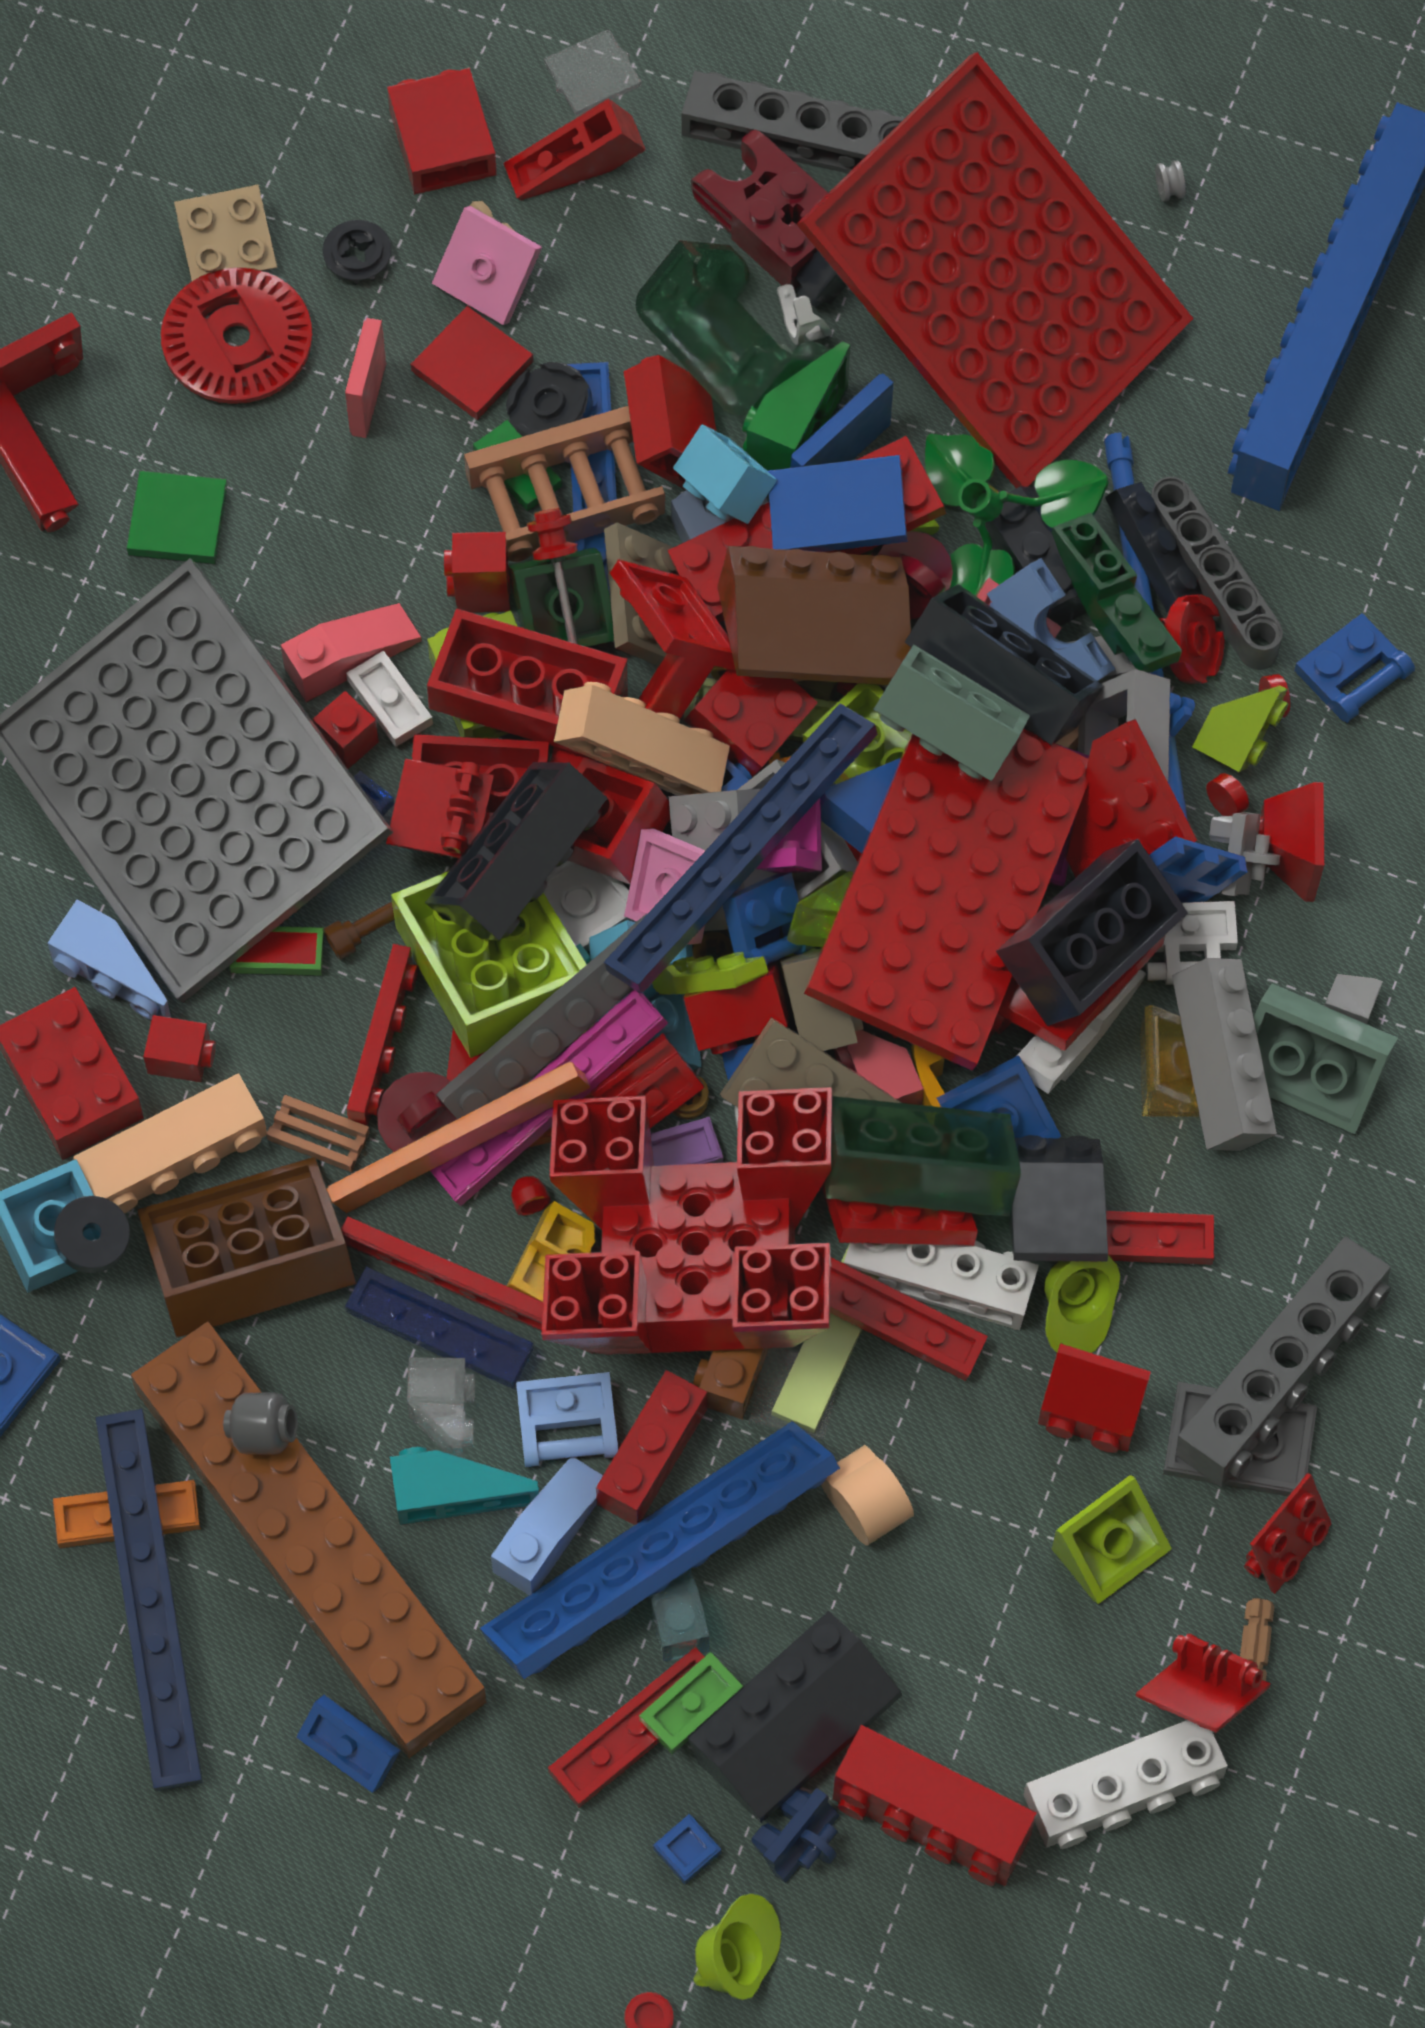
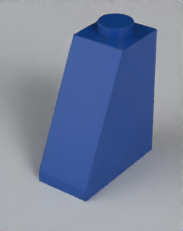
M900 758L830 786L820 797L821 821L861 853L898 767Z

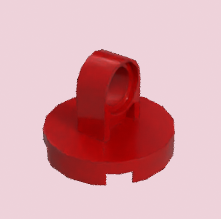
M1202 594L1185 595L1177 598L1170 607L1167 618H1158L1182 649L1179 661L1171 664L1170 667L1178 680L1186 684L1206 683L1207 676H1215L1220 669L1224 654V631L1216 632L1213 616H1220L1218 608L1209 597Z

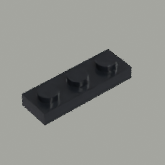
M1142 482L1118 488L1107 495L1105 499L1166 612H1169L1170 607L1177 598L1185 595L1202 594L1194 573L1186 565L1176 546L1173 534L1163 523L1155 508L1153 497L1146 491Z

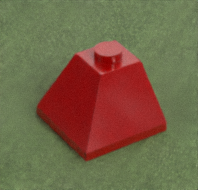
M1313 782L1264 799L1261 810L1258 834L1269 835L1268 852L1281 855L1279 865L1267 866L1305 902L1315 901L1324 869V782Z

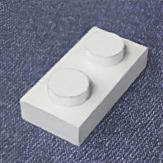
M384 650L346 673L347 681L395 747L433 725L431 714Z

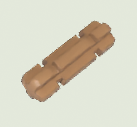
M1253 1598L1246 1604L1245 1620L1249 1623L1248 1626L1244 1625L1240 1657L1256 1662L1258 1669L1263 1671L1262 1680L1266 1681L1267 1671L1263 1669V1665H1268L1272 1628L1268 1626V1622H1273L1274 1604L1269 1600Z

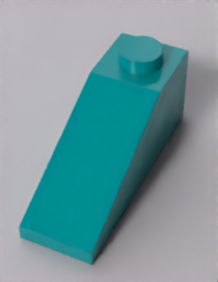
M411 1447L400 1451L399 1456L390 1457L399 1525L528 1506L539 1494L538 1482L536 1480L438 1450L427 1451L424 1447Z

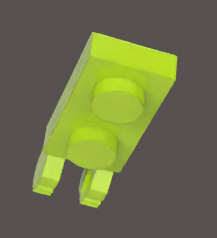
M743 952L722 956L717 959V962H714L712 955L697 959L693 956L683 957L674 961L672 965H668L651 984L656 992L663 995L731 989L766 975L768 968L764 956L745 958Z

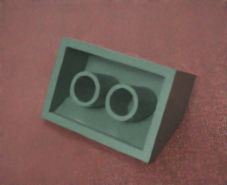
M915 645L912 646L873 709L881 714L880 719L887 726L903 732L904 729L910 731L920 738L919 743L928 751L939 756L946 753L959 761V768L969 776L979 780L985 777L990 781L993 780L1016 743L1030 716Z
M1272 983L1261 999L1254 1015L1269 1097L1356 1134L1382 1078L1398 1037Z

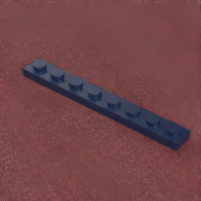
M840 703L604 961L607 972L642 994L878 735L875 724Z
M143 1409L95 1417L153 1789L156 1792L203 1783Z

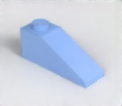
M574 1457L569 1458L520 1514L491 1555L493 1573L528 1595L538 1590L596 1506V1486L603 1475Z

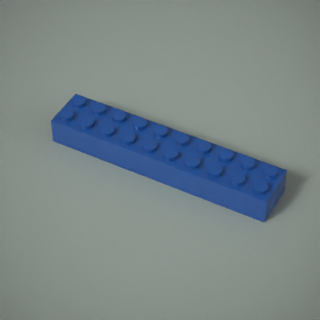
M1398 102L1390 118L1383 115L1374 136L1376 142L1373 150H1367L1358 172L1361 176L1357 185L1352 183L1343 204L1345 211L1341 219H1335L1327 240L1330 243L1325 254L1321 252L1312 272L1314 279L1310 289L1305 287L1296 308L1298 314L1295 322L1288 323L1280 343V347H1282L1278 359L1272 358L1264 378V382H1266L1262 394L1257 392L1248 413L1250 420L1247 428L1240 429L1233 445L1232 453H1234L1228 469V474L1234 476L1231 493L1278 511L1281 509L1425 187V112Z

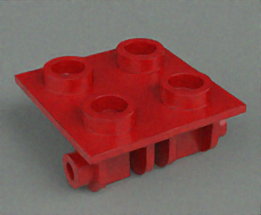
M405 758L390 823L393 833L387 837L386 844L460 858L483 828L494 775L479 773L480 766L472 762H463L461 769Z
M1307 1473L1252 1540L1250 1543L1252 1549L1246 1555L1248 1560L1244 1565L1246 1571L1256 1578H1259L1263 1573L1271 1592L1274 1594L1284 1582L1291 1580L1296 1575L1301 1561L1314 1546L1319 1545L1325 1539L1332 1524L1311 1474Z
M1187 1634L1186 1636L1178 1635L1173 1642L1172 1651L1177 1654V1659L1136 1693V1697L1162 1710L1189 1720L1202 1728L1217 1733L1269 1689L1270 1683L1262 1680L1263 1671L1258 1669L1256 1662L1235 1655L1227 1649L1222 1651L1221 1647L1216 1644L1209 1646L1208 1642L1197 1638L1193 1634Z

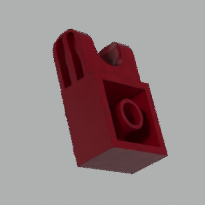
M752 130L742 138L741 145L742 160L751 170V176L744 180L733 181L721 177L713 170L706 169L691 179L692 193L697 203L731 234V239L781 286L790 284L795 290L801 285L795 276L817 250L796 224L828 192L763 133L758 130Z

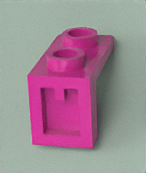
M820 798L756 869L773 873L822 871Z

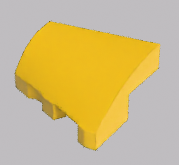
M553 1201L544 1210L507 1286L543 1302L545 1255L591 1253V1248L595 1243L594 1223Z

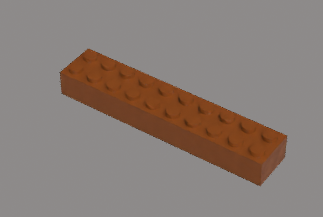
M208 1321L131 1374L137 1395L408 1758H411L487 1703L485 1687L297 1438L293 1442H289L287 1448L280 1454L246 1455L240 1453L235 1448L232 1438L226 1437L223 1427L224 1415L227 1410L232 1409L235 1399L243 1393L262 1392Z

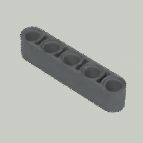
M1168 476L1161 478L1154 484L1151 492L1155 508L1166 528L1173 534L1176 546L1186 565L1194 573L1202 594L1209 597L1218 608L1220 616H1213L1221 631H1224L1225 637L1246 666L1258 670L1269 668L1278 657L1283 630L1279 621L1190 487L1184 480L1177 477ZM1172 501L1178 506L1166 507L1161 502ZM1194 535L1198 537L1200 541L1191 542L1186 540L1183 536ZM1216 569L1224 575L1212 576L1206 570ZM1240 604L1244 606L1247 610L1236 611L1231 609L1228 605ZM1252 639H1264L1270 645L1259 646L1254 644Z

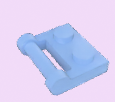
M610 1372L516 1382L525 1467L539 1466V1461L604 1454L605 1459L614 1458L618 1451ZM601 1424L602 1435L545 1442H537L536 1431Z

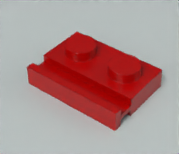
M662 1033L632 1055L591 1092L595 1098L646 1096L651 1128L705 1087L693 1069L670 1043L666 1035Z

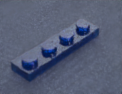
M368 1267L365 1268L345 1305L346 1313L512 1389L516 1385L534 1350L532 1342Z

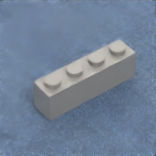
M1206 958L1172 975L1206 1149L1241 1151L1277 1135L1242 960Z

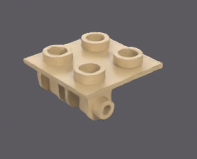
M259 185L174 202L192 281L207 273L226 268L242 267L261 271L277 268Z

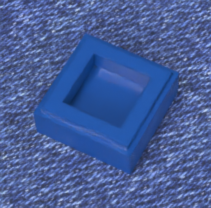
M690 1814L653 1845V1850L684 1884H687L721 1854V1848Z

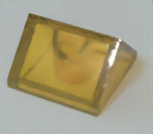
M1154 1005L1146 1006L1140 1027L1142 1116L1200 1117L1180 1016Z

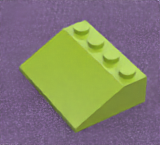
M445 872L391 894L393 913L397 931L405 945L411 947L413 959L468 1055L472 1058L486 1052L587 964L544 892L535 901L528 902L519 914L520 922L516 929L506 938H501L500 941L481 939L431 909L425 902L448 872Z

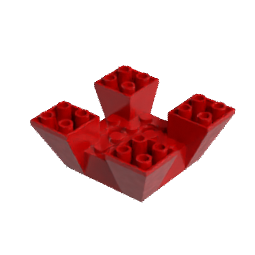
M832 1087L739 1091L737 1162L654 1166L646 1096L553 1100L550 1181L602 1229V1248L600 1253L545 1255L542 1339L604 1355L786 1348L794 1347L829 1329L830 1243L795 1244V1229L832 1170Z

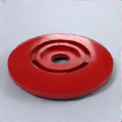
M238 267L216 270L191 281L171 301L164 315L161 327V346L164 359L175 378L196 395L220 403L238 404L258 401L282 390L301 372L307 362L312 345L310 315L299 294L288 283L277 276L252 268ZM221 306H224V307H222V308L216 310L215 312H213V313L210 315L209 318H204L205 316H207V315H208L210 312H212L213 310H215V309H217V308H219V307H221ZM242 326L249 331L250 337L241 346H231L224 340L225 332L230 327Z

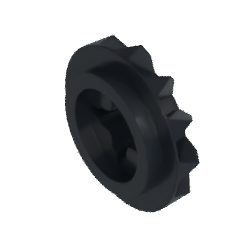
M350 220L337 225L329 232L323 244V257L327 270L330 269L334 272L339 281L345 278L352 280L356 285L360 280L367 278L374 281L379 272L387 270L390 256H392L391 242L386 232L378 225L365 220ZM349 242L354 247L356 246L358 250H365V262L358 260L355 256L350 257Z

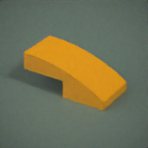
M912 1043V1062L924 1088L922 1107L932 1128L948 1121L937 1100V1097L945 1094L936 1077L943 1074L944 1058Z

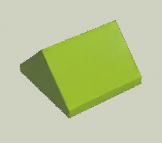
M1129 1475L1059 1527L1055 1532L1052 1546L1053 1552L1097 1604L1101 1603L1172 1549L1136 1478L1132 1475Z

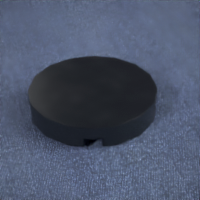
M547 362L540 364L541 368L535 369L532 372L527 370L519 376L509 391L506 409L510 423L522 437L590 417L593 406L591 388L577 369L566 363Z

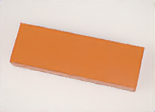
M195 1480L156 1485L163 1534L200 1530ZM107 1491L53 1499L59 1548L115 1541Z

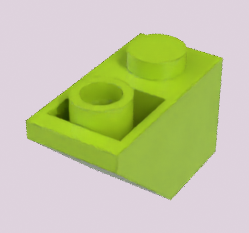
M1279 685L1212 707L1192 747L1238 772L1247 769L1250 764L1256 766L1268 745L1262 739L1269 725L1271 724L1276 727L1287 709L1288 703L1283 701V698L1288 689Z

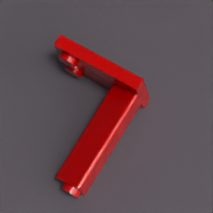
M72 312L0 349V464L41 531L46 530L47 532H54L66 525L70 520L67 514L79 504L14 398V395L54 374L62 376L71 372L79 365V361L83 360L81 326Z
M618 559L609 574L621 589L620 595L633 606L660 647L667 653L640 695L639 700L646 704V709L655 713L672 714L681 719L714 666L730 670L735 669L728 635L687 577Z

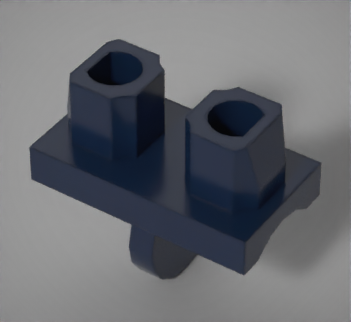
M817 1788L812 1794L799 1789L780 1806L782 1813L791 1819L782 1832L766 1823L752 1837L753 1845L764 1857L773 1874L785 1883L800 1865L809 1870L817 1858L831 1864L837 1857V1853L829 1843L838 1833L832 1825L839 1815L829 1804L828 1795Z

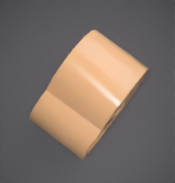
M866 1445L838 1461L837 1464L840 1469L828 1476L825 1482L821 1484L829 1500L838 1510L850 1530L866 1546L914 1516L910 1500L898 1479L889 1467L876 1457Z

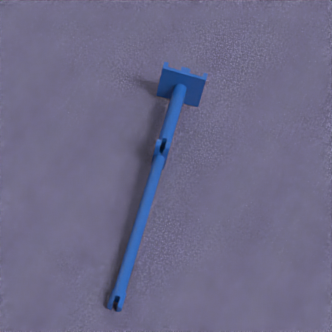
M1121 432L1108 435L1104 439V446L1114 491L1118 488L1135 484L1132 470L1134 462L1129 435L1123 439ZM1119 525L1123 557L1137 574L1135 588L1154 612L1149 578ZM1163 668L1150 673L1164 678ZM1170 693L1168 784L1188 821L1175 735L1192 716L1195 702L1193 699L1181 698L1177 694ZM1176 836L1149 855L1181 903L1205 902L1247 873L1244 856Z

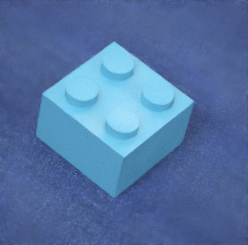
M77 1159L0 1191V1236L27 1293L78 1272V1270L71 1268L60 1258L53 1240L55 1222L61 1210L77 1198L94 1196ZM88 1228L83 1232L84 1237L90 1241L97 1240L100 1237V1233L94 1228Z

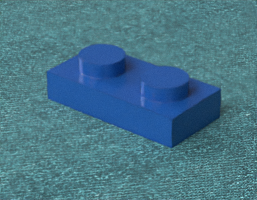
M325 1695L315 1701L296 1738L371 1793L382 1786L401 1751Z

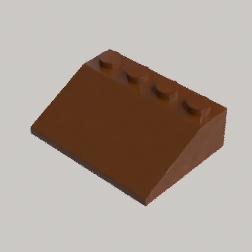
M728 546L717 588L737 676L889 685L912 648L905 643L911 632L909 588L901 557L857 555L843 552H813L799 549H769L756 546Z
M315 1157L137 1209L176 1338L190 1334L207 1321L214 1327L356 1284L346 1243Z

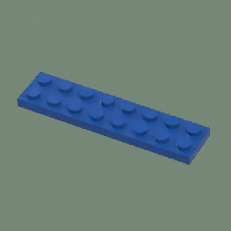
M791 1421L480 1629L487 1642L523 1679L531 1674L541 1672L550 1665L552 1660L570 1648L585 1643L591 1634L609 1622L624 1617L633 1606L651 1594L663 1591L672 1580L690 1568L702 1565L711 1554L729 1542L739 1540L747 1534L750 1528L768 1516L781 1512L789 1502L807 1490L820 1486L828 1476L840 1468L830 1451Z

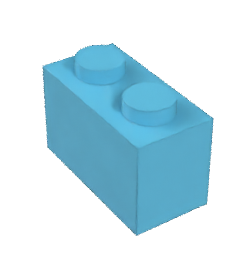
M703 424L673 467L686 480L683 487L701 500L708 499L709 503L706 508L725 521H729L732 516L748 524L777 482L774 476L731 438Z

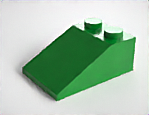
M842 341L767 393L758 409L754 407L750 409L743 424L742 431L747 433L742 449L764 469L770 471L791 468V455L833 417L848 388L850 344Z

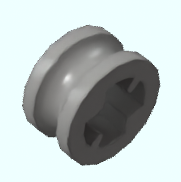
M1178 160L1172 161L1169 167H1165L1163 163L1157 164L1155 176L1161 201H1169L1170 196H1176L1178 199L1185 198V179L1180 162Z

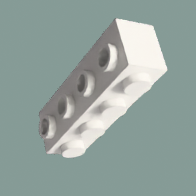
M975 1241L974 1246L850 1243L844 1264L854 1269L880 1276L878 1281L915 1300L1019 1331L1039 1266L1030 1263V1261H1014L1013 1252L1000 1254L986 1250L985 1246L978 1241Z
M1186 1720L1026 1783L1024 1798L1029 1809L1037 1813L1035 1823L1046 1848L1059 1844L1060 1848L1064 1849L1084 1841L1087 1838L1086 1832L1103 1826L1105 1831L1117 1829L1132 1820L1131 1814L1148 1808L1150 1814L1165 1810L1176 1803L1174 1797L1192 1791L1194 1796H1199L1220 1786L1219 1780L1224 1777L1227 1764L1213 1732Z

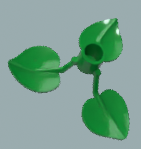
M928 434L926 438V472L938 496L944 504L956 508L961 507L974 517L973 525L978 528L984 543L983 548L974 543L965 544L950 555L953 570L950 588L959 584L975 596L988 578L1000 585L1015 575V565L1012 556L1004 550H992L993 542L985 526L986 522L992 521L1000 515L1005 502L1031 507L1041 506L1043 521L1053 528L1088 513L1094 516L1108 486V476L1098 467L1078 460H1061L1047 465L1037 474L1035 489L1039 495L1038 498L1009 494L1006 491L999 492L987 483L992 478L995 470L994 455L990 450L980 446L972 435Z

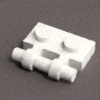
M1235 901L1182 903L1188 914L1165 935L1164 944L1157 951L1164 952V962L1147 963V980H1165L1166 985H1174L1172 975L1200 962H1180L1179 952L1204 951L1206 959L1221 958L1220 950H1236L1238 939Z

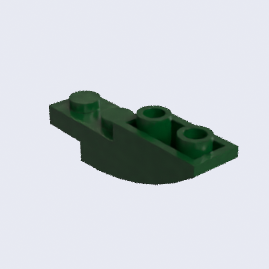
M1088 513L1054 526L1052 535L1068 576L1089 617L1114 655L1124 652L1137 670L1147 673L1178 662L1182 649L1135 588L1137 574L1093 515Z

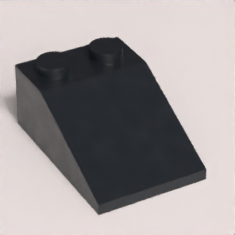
M1036 1135L1007 1138L1004 1186L1013 1260L1108 1262L1104 1165L1100 1139H1089L1078 1135L1068 1138H1042Z

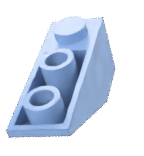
M76 900L48 941L53 965L67 976L75 978L78 974L92 982L91 985L94 989L108 998L113 999L117 995L130 1002L131 1008L147 1019L152 1020L153 1015L171 1018L167 999L116 920Z

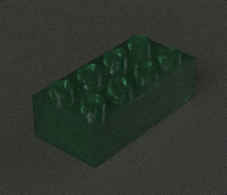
M833 1096L832 1170L824 1181L826 1198L845 1202L858 1201L888 1206L928 1208L936 1211L969 1212L979 1215H1010L1022 1174L1010 1114Z

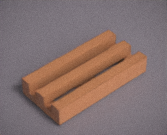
M284 1095L281 1102L282 1106L274 1116V1123L266 1133L267 1140L352 1172L370 1134L369 1127ZM290 1113H294L296 1115L302 1116L304 1118L328 1126L335 1130L341 1131L348 1135L356 1137V1139L353 1140L351 1138L345 1137L343 1135L319 1127L312 1123L306 1122L299 1118L293 1117L290 1115ZM284 1126H287L321 1141L347 1149L350 1152L346 1156L282 1130Z

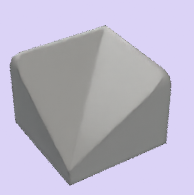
M1337 974L1324 1006L1367 1024L1383 981L1375 978Z

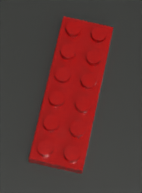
M907 436L857 460L900 455L907 532L946 514L912 445ZM770 501L758 508L748 524L734 518L667 550L678 575L687 577L719 623L724 621L717 585L728 546H756L773 549ZM880 545L826 552L861 555Z

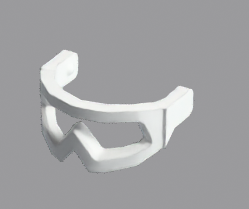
M790 284L777 288L785 326L795 345L804 343L805 334L810 341L832 335L831 329L825 321L813 314L808 297L801 296L796 298L794 288ZM796 319H797V328H796V326H795V324H794V321H795Z

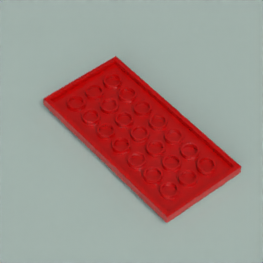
M1025 729L1022 730L992 781L985 777L979 780L969 776L959 768V761L946 753L939 756L928 751L919 743L920 738L911 733L803 993L972 1071L978 1064L1012 978V974L996 950L1037 914L1089 783L1085 778L1088 758L1056 743L1050 745L1036 734Z

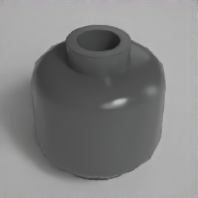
M275 1392L243 1393L235 1399L232 1409L225 1412L223 1427L226 1437L232 1438L235 1448L240 1453L246 1455L280 1454L287 1448L289 1442L295 1440L298 1430V1418L294 1405L288 1404V1401L282 1394Z

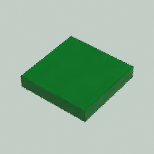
M140 471L127 543L128 555L180 561L192 559L194 562L215 564L228 487L227 480Z

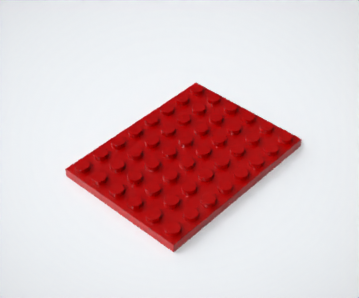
M978 52L969 55L796 224L978 444L993 453L995 464L1015 488L1020 486L1028 487L1035 480L1037 474L1044 467L1051 464L1194 319Z

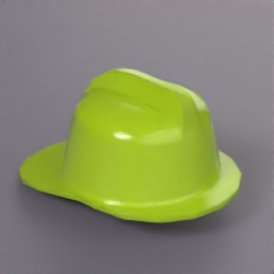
M1109 1256L1108 1262L1058 1261L1046 1276L1044 1291L1049 1305L1046 1315L1045 1334L1050 1347L1056 1353L1060 1343L1092 1353L1105 1340L1111 1324L1120 1282L1118 1266Z
M753 1893L740 1896L730 1906L720 1923L705 1931L698 1939L695 1948V1961L698 1970L693 1979L697 1986L709 1987L721 1993H729L733 1998L739 2000L752 1998L777 1957L781 1941L779 1918L773 1906L763 1896Z

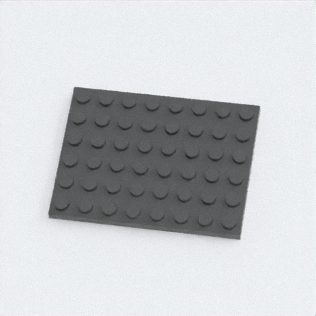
M188 559L0 714V750L173 995L183 1003L393 833V830L201 568L192 559Z

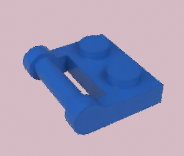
M1361 613L1298 661L1294 671L1342 721L1348 723L1359 714L1358 709L1398 678L1405 679L1415 671V666L1405 652L1397 650L1371 621ZM1379 659L1386 665L1348 695L1339 691Z
M792 872L777 873L733 893L722 905L734 953L743 952L745 958L764 956L766 965H769L792 953L796 955L803 954L814 947V935L804 925ZM779 926L782 927L783 938L760 949L756 948L755 937Z

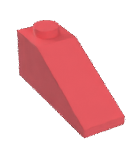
M400 603L319 624L281 644L286 672L305 702H308L346 682L347 672L383 650L391 658L422 640Z

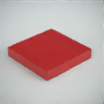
M466 306L411 363V372L478 420L532 364L533 354L470 307Z

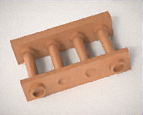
M629 406L464 454L465 472L471 490L483 486L489 491L502 530L506 532L509 561H523L540 547L537 533L528 531L527 526L520 528L504 484L506 479L522 474L529 475L542 510L560 508L546 468L563 462L571 463L587 508L566 514L571 515L572 523L564 528L566 541L568 542L603 533L605 528L617 522L624 526L633 523L642 525L650 523L658 516L665 514V492L663 487L660 486L646 491L629 444L634 441ZM608 449L614 453L629 496L604 503L587 457L590 454Z

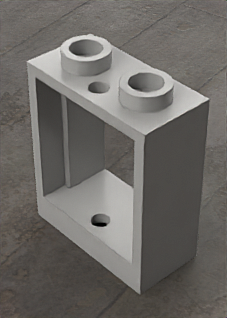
M1134 669L1102 683L1104 685L1079 723L1078 752L1090 755L1092 741L1117 728L1118 719L1127 715V722L1136 719L1168 782L1170 679Z

